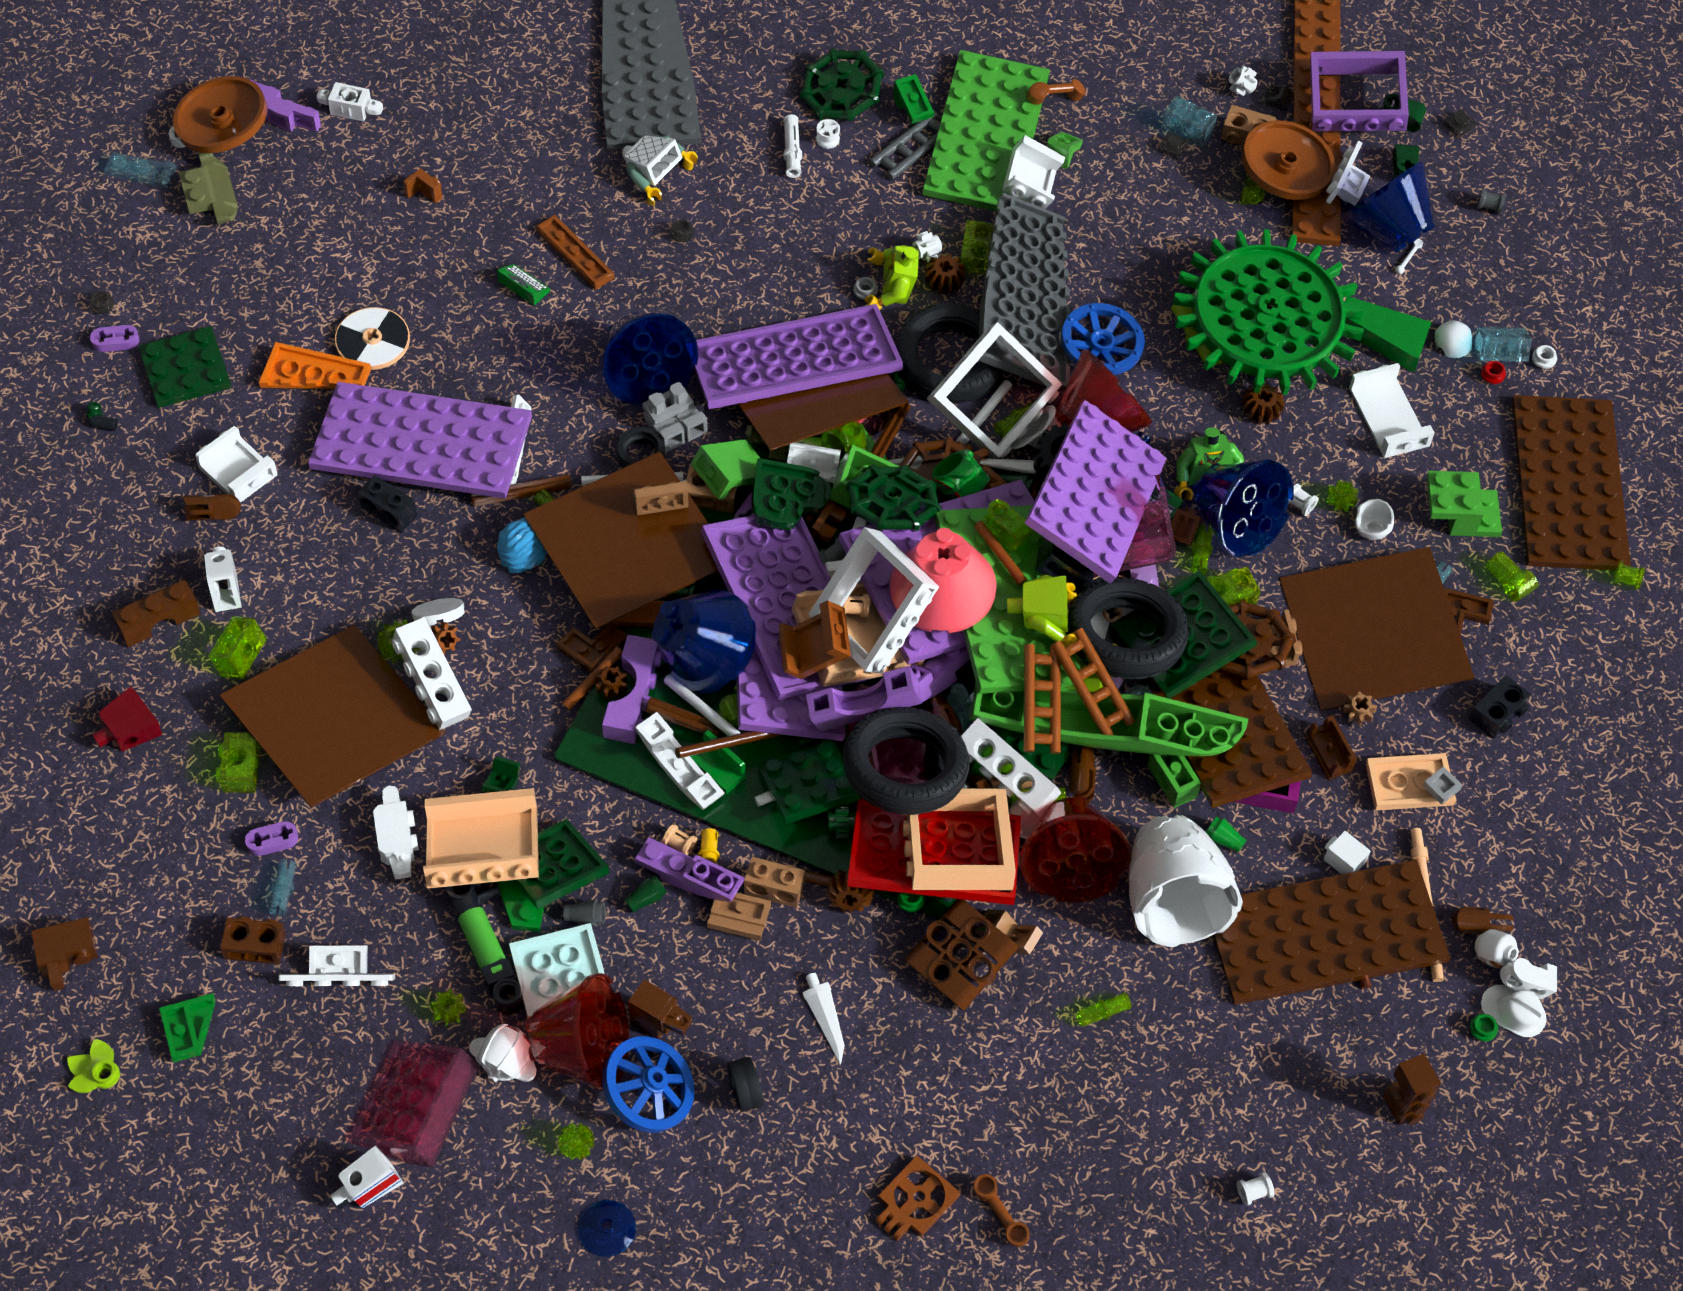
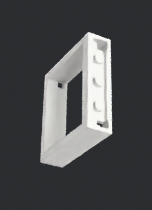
M997 322L986 329L928 396L927 400L979 449L986 447L989 452V458L997 459L1001 457L1003 459L1012 450L1010 445L1013 441L1021 439L1028 431L1026 426L1030 421L1034 422L1044 412L1042 407L1047 402L1051 403L1059 395L1057 390L1062 383ZM996 339L1047 386L998 445L989 439L946 398Z
M864 527L808 615L812 618L820 614L819 604L827 600L842 607L879 551L913 584V587L869 654L848 634L851 657L865 671L882 674L886 667L890 665V661L897 650L904 644L905 638L913 626L918 623L920 615L932 601V597L939 586L881 531Z

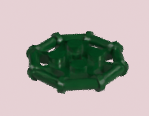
M831 48L830 52L811 65L807 64L804 68L805 77L799 96L815 112L816 118L819 120L825 118L849 120L851 122L854 121L853 118L872 105H877L880 101L878 96L881 81L885 74L883 69L878 68L867 55V51L863 49L850 51ZM838 59L855 60V61L853 62V64H850V63L847 62V61L838 62ZM830 62H834V65L824 72L819 71ZM862 64L869 70V74L864 75L859 68ZM813 79H818V88L811 90ZM872 82L870 92H865L864 88L866 85ZM840 83L846 84V88L844 89L842 87H836H838V84ZM821 97L825 104L821 106L815 98ZM860 100H863V101H861L859 104H857L856 106H854L853 108H850V107H852L853 105H855L857 102H859ZM835 106H841L842 109H846V110H831V109H832V108H836Z
M875 464L869 465L865 472L857 478L849 480L846 485V490L849 492L851 505L849 511L851 514L861 517L877 527V530L881 532L884 530H910L911 532H916L920 529L921 525L941 511L936 495V483L912 471L908 465H903V467H877ZM859 493L866 494L867 498L860 500ZM924 493L927 499L921 498L919 494ZM871 508L872 510H874V511H876L877 513L881 514V517L877 516L876 514H874L873 512L869 511L868 509ZM917 509L924 510L917 516L913 513Z

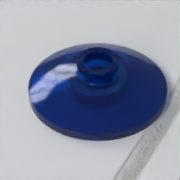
M614 1200L598 1201L587 1207L580 1216L577 1228L578 1237L581 1244L590 1253L601 1257L616 1256L624 1252L632 1244L636 1234V1221L630 1209L624 1204ZM604 1221H610L612 1226L604 1229L601 1227V1224Z

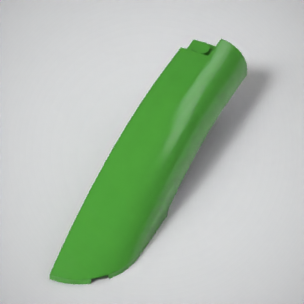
M975 683L973 700L969 709V720L975 721L979 718L986 725L1024 734V691L979 694L977 684ZM1061 688V742L1144 754L1212 756L1232 748L1240 740L1248 724L1247 718L1149 693L1144 695L1121 694L1135 722L1126 726L1123 720L1110 727L1114 735H1103L1100 733L1077 690ZM1035 691V706L1050 707V692ZM1109 696L1096 703L1104 718L1117 710ZM1035 717V733L1050 734V718Z

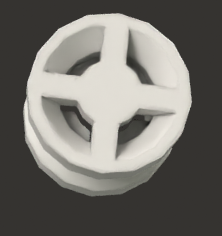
M831 119L820 121L817 124L816 130L817 144L826 149L836 147L840 140L839 124Z

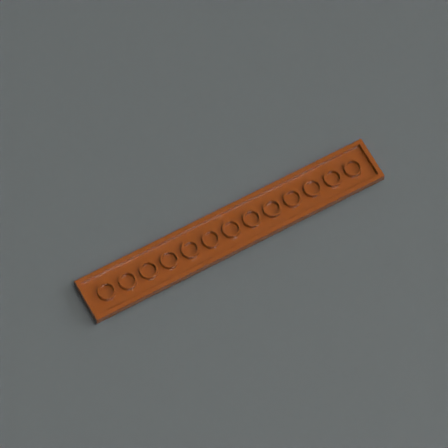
M1294 0L1293 122L1312 130L1309 69L1311 52H1340V0ZM1340 74L1319 75L1320 110H1340ZM1313 131L1329 146L1335 160V175L1338 170L1337 167L1341 162L1340 131ZM1328 187L1321 194L1313 198L1292 200V234L1297 235V243L1340 245L1341 198L1336 195L1330 204L1327 203L1326 200L1329 193L1326 190Z

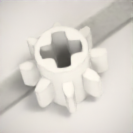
M1244 65L1241 68L1234 69L1229 76V82L1233 84L1229 89L1241 96H1244L1245 93H1252L1257 86V80L1254 78L1257 73L1249 67L1246 68Z
M927 231L917 234L918 240L913 242L912 247L919 252L918 259L922 258L923 261L926 260L928 263L931 257L938 258L937 253L942 251L939 237Z

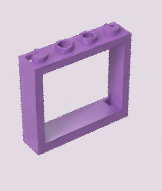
M1405 51L1311 52L1309 69L1312 131L1407 130L1409 112ZM1398 74L1400 109L1320 110L1319 75Z

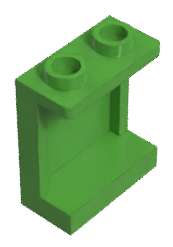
M744 439L701 445L691 465L717 499L720 500L726 499L733 487L754 485L757 458L760 457Z

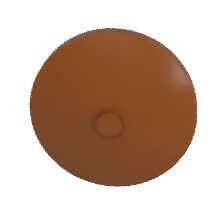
M238 76L214 78L196 86L181 99L173 115V127L182 144L193 151L200 153L224 152L245 143L257 133L267 116V101L260 87L247 78Z
M1269 121L1262 123L1250 131L1242 147L1241 157L1243 166L1251 179L1265 191L1281 198L1305 200L1318 196L1328 187L1335 172L1334 156L1326 142L1312 130L1294 122Z

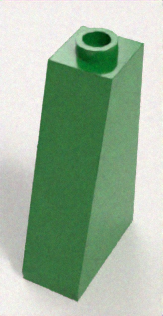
M1350 296L1346 297L1345 305H1364L1365 308L1362 318H1345V324L1364 328L1360 342L1395 363H1399V365L1407 370L1415 372L1431 321Z

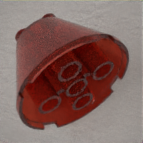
M1083 350L1056 408L1055 415L1062 422L1066 420L1065 423H1067V426H1070L1079 406L1086 400L1098 407L1108 417L1119 422L1121 426L1130 432L1149 427L1152 424L1150 417L1132 394L1125 393L1117 384L1120 381L1089 350Z
M1078 795L1057 800L1044 812L1023 845L1020 856L1021 870L1028 885L1040 895L1045 893L1056 897V901L1086 902L1106 895L1119 885V880L1125 872L1128 873L1131 849L1125 834L1090 804L1084 796Z
M602 973L591 974L535 1010L532 1016H527L525 1027L529 1033L530 1047L528 1053L532 1062H538L540 1065L603 1090L602 1073L608 1056L616 1047L629 1039L628 1018L624 1001L620 992H614L610 985L613 984V980L609 976ZM629 1052L625 1053L622 1059H628ZM619 1068L616 1070V1084L619 1083L624 1074Z

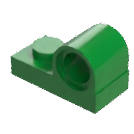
M916 74L894 81V101L899 109H905L911 124L933 118L934 111Z

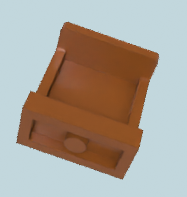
M827 600L819 604L820 614L795 626H790L786 623L779 624V642L781 644L782 666L785 673L803 679L851 656L844 607Z

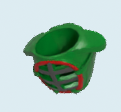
M968 449L949 454L934 467L932 472V479L935 481L938 490L949 500L980 492L991 479L974 459L973 452Z

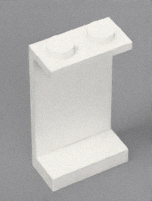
M1399 363L1382 365L1377 369L1369 371H1359L1353 374L1349 386L1384 458L1429 447L1434 436L1431 425L1421 427L1397 380L1400 370Z

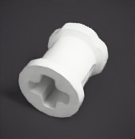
M1297 483L1290 489L1284 502L1293 504L1302 511L1304 516H1307L1315 508L1319 498L1303 491L1301 485Z
M1266 1172L1260 1173L1259 1177L1249 1181H1237L1238 1193L1245 1206L1251 1205L1253 1200L1265 1196L1267 1198L1274 1197V1187Z

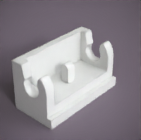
M794 442L790 444L787 463L815 469L820 472L819 476L826 482L834 483L841 450Z

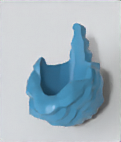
M525 517L508 523L499 533L497 552L501 559V565L507 567L510 573L531 570L545 560L547 552Z

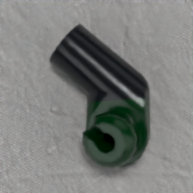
M90 402L87 404L86 417L93 427L116 431L118 426L117 419L104 417L99 403Z

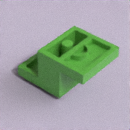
M1428 471L1426 480L1431 519H1448L1451 536H1501L1502 527L1497 490H1481L1479 472Z

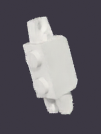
M389 785L382 790L383 805H378L373 811L378 849L381 861L386 865H391L395 879L411 877L412 861H415L414 851L419 850L416 834L411 835L410 827L415 826L413 810L407 811L406 802L400 801L398 789L395 786Z

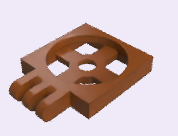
M917 1155L878 1195V1200L887 1208L879 1215L875 1222L881 1226L889 1218L891 1221L885 1226L884 1230L890 1233L898 1226L899 1229L893 1235V1238L897 1241L910 1228L922 1237L960 1197V1192ZM913 1172H924L929 1176L922 1185L917 1186L906 1177ZM938 1185L944 1190L945 1195L944 1203L941 1207L930 1199V1194ZM897 1187L908 1195V1200L900 1209L894 1198V1190ZM916 1192H922L925 1195V1199L918 1202L914 1199L913 1195ZM922 1208L931 1215V1217L923 1219L910 1217L916 1209Z

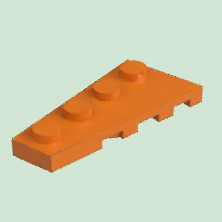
M275 342L260 378L259 385L260 388L335 389L337 382L365 386L371 371V365L366 362Z

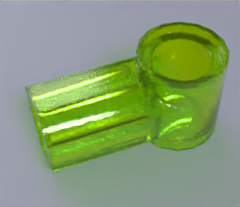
M850 422L830 430L844 444L846 453L852 444L867 450L865 430L861 423Z
M1499 551L1486 564V568L1503 584L1505 594L1514 602H1518L1538 588V581L1535 575L1527 569L1521 570L1504 552Z

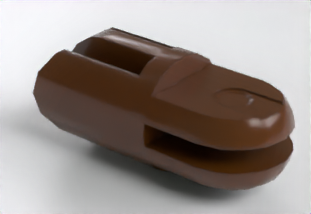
M230 494L183 496L186 521L230 520L237 517L241 510L239 499Z
M942 693L923 702L926 711L940 716L944 721L946 720L961 736L963 735V729L954 710Z
M1079 745L1072 752V765L1069 768V791L1077 801L1087 804L1094 798L1096 776L1094 753L1091 747H1081Z
M1462 907L1453 913L1451 919L1455 929L1466 934L1481 935L1489 929L1512 931L1514 926L1490 924V919L1514 921V917L1510 914L1490 913L1489 908Z

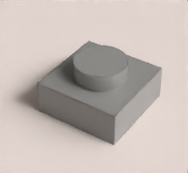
M1443 766L1424 781L1423 787L1442 805L1461 790L1462 784Z

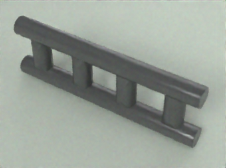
M933 110V118L914 124L871 158L869 164L875 168L881 163L890 170L886 173L887 178L891 181L935 147L940 123L936 121L939 117L938 113ZM927 126L936 132L930 139L920 133ZM910 139L915 140L921 145L914 152L904 145ZM895 151L905 157L898 164L888 158Z

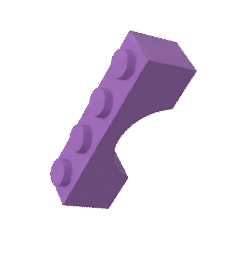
M627 635L621 656L622 670L628 673L636 684L629 695L623 699L608 703L602 724L603 738L635 744L638 734L635 728L644 721L642 715L643 712H646L645 707L650 698L648 693L650 689L655 688L657 674L654 671L656 666H661L663 651H659V640Z
M910 666L883 673L881 680L877 684L864 690L846 692L831 687L806 695L809 717L819 732L861 721L879 710L922 704L918 679Z

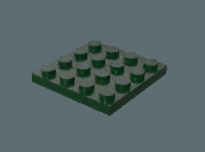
M1200 570L1166 590L1179 603L1188 623V640L1181 657L1168 670L1150 677L1164 696L1169 699L1257 646L1255 637ZM1138 610L1131 611L1111 624L1115 633L1126 647L1130 649L1152 646L1163 637L1160 625L1149 615Z

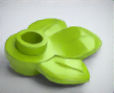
M94 1039L90 1048V1055L68 1057L69 1069L75 1076L68 1087L78 1093H88L97 1087L107 1089L114 1086L120 1078V1070L113 1062L114 1051L102 1040ZM104 1072L111 1073L108 1078H101V1075Z

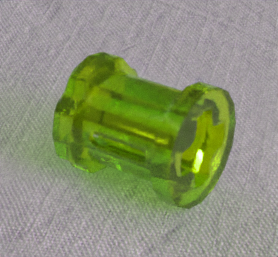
M1619 561L1615 569L1613 583L1629 584L1634 586V589L1639 590L1643 581L1645 567L1638 569L1624 565L1622 561Z

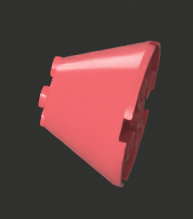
M940 528L936 532L926 535L905 553L939 586L932 597V601L920 615L915 627L928 632L939 630L954 633L975 625L989 612L996 594L994 571L987 559L963 537L948 528ZM894 566L890 577V596L895 609L898 610L913 584Z

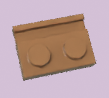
M736 893L731 902L714 900L707 928L761 941L771 908V901L741 893Z

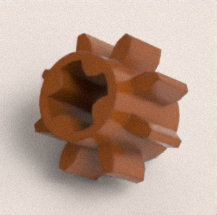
M441 621L440 626L431 625V628L443 654H445L446 650L449 649L455 651L454 646L461 639L456 637L457 627L452 625L448 628V623Z

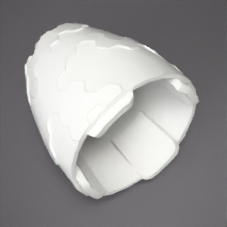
M1176 815L1174 818L1158 816L1145 823L1137 833L1129 863V897L1138 930L1152 942L1168 947L1193 943L1216 933L1224 932L1236 919L1243 903L1234 879L1235 876L1232 873L1233 871L1222 852L1202 828L1183 815Z

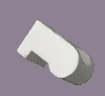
M1519 958L1501 968L1500 977L1502 982L1515 991H1528L1533 993L1538 999H1543L1557 992V966L1547 963L1539 968L1533 966L1528 960Z

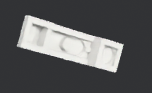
M658 712L636 726V731L655 760L679 789L703 810L724 795L723 790L708 772L704 774L690 756L679 759L676 757L675 748L682 746L673 737V730Z

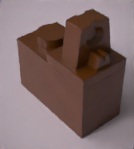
M88 917L31 931L37 966L43 978L49 977L53 991L65 989L63 973L71 970V964L83 965L89 963L91 959L98 958L94 931Z
M645 979L628 1001L630 1024L653 1038L659 1039L663 1033L667 1035L670 1031L684 1035L692 1024V1017L678 1006L677 998Z

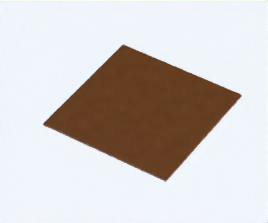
M885 373L737 404L771 451L909 403V401L890 376Z
M661 452L523 514L595 629L719 571L701 533L702 526L709 523L689 494L688 508L637 516L633 497L634 489L680 482Z
M1430 546L1280 578L1291 617L1296 620V633L1302 643L1303 655L1320 710L1342 707L1347 704L1348 695L1354 698L1358 695L1359 691L1363 695H1371V700L1475 679Z
M355 625L220 694L221 699L310 808L446 733L444 729L439 730L436 723L432 724L424 705Z

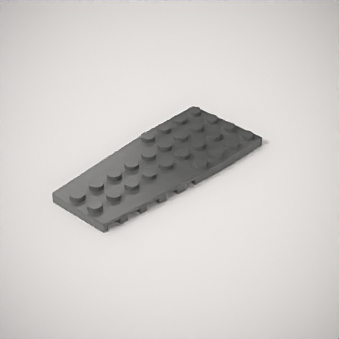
M603 0L602 101L607 150L624 149L627 145L634 146L644 136H669L680 145L701 144L695 84L675 0Z
M1002 193L997 202L981 299L979 338L990 325L998 322L1062 383L1058 391L1065 393L1069 389L1070 359L1062 347L1061 332L1066 318L1071 313L1070 306L1067 305L1070 291L1066 287V279L1069 277L1068 269H1065V260L1068 258V254L1064 250V242L1067 239L1066 232H1063V223L1066 221V218L1009 194ZM998 339L992 343L978 360L1046 386Z

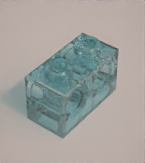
M1176 95L1165 110L1162 128L1203 148L1214 133L1217 115Z
M1477 327L1474 351L1480 361L1529 362L1532 338L1526 328Z

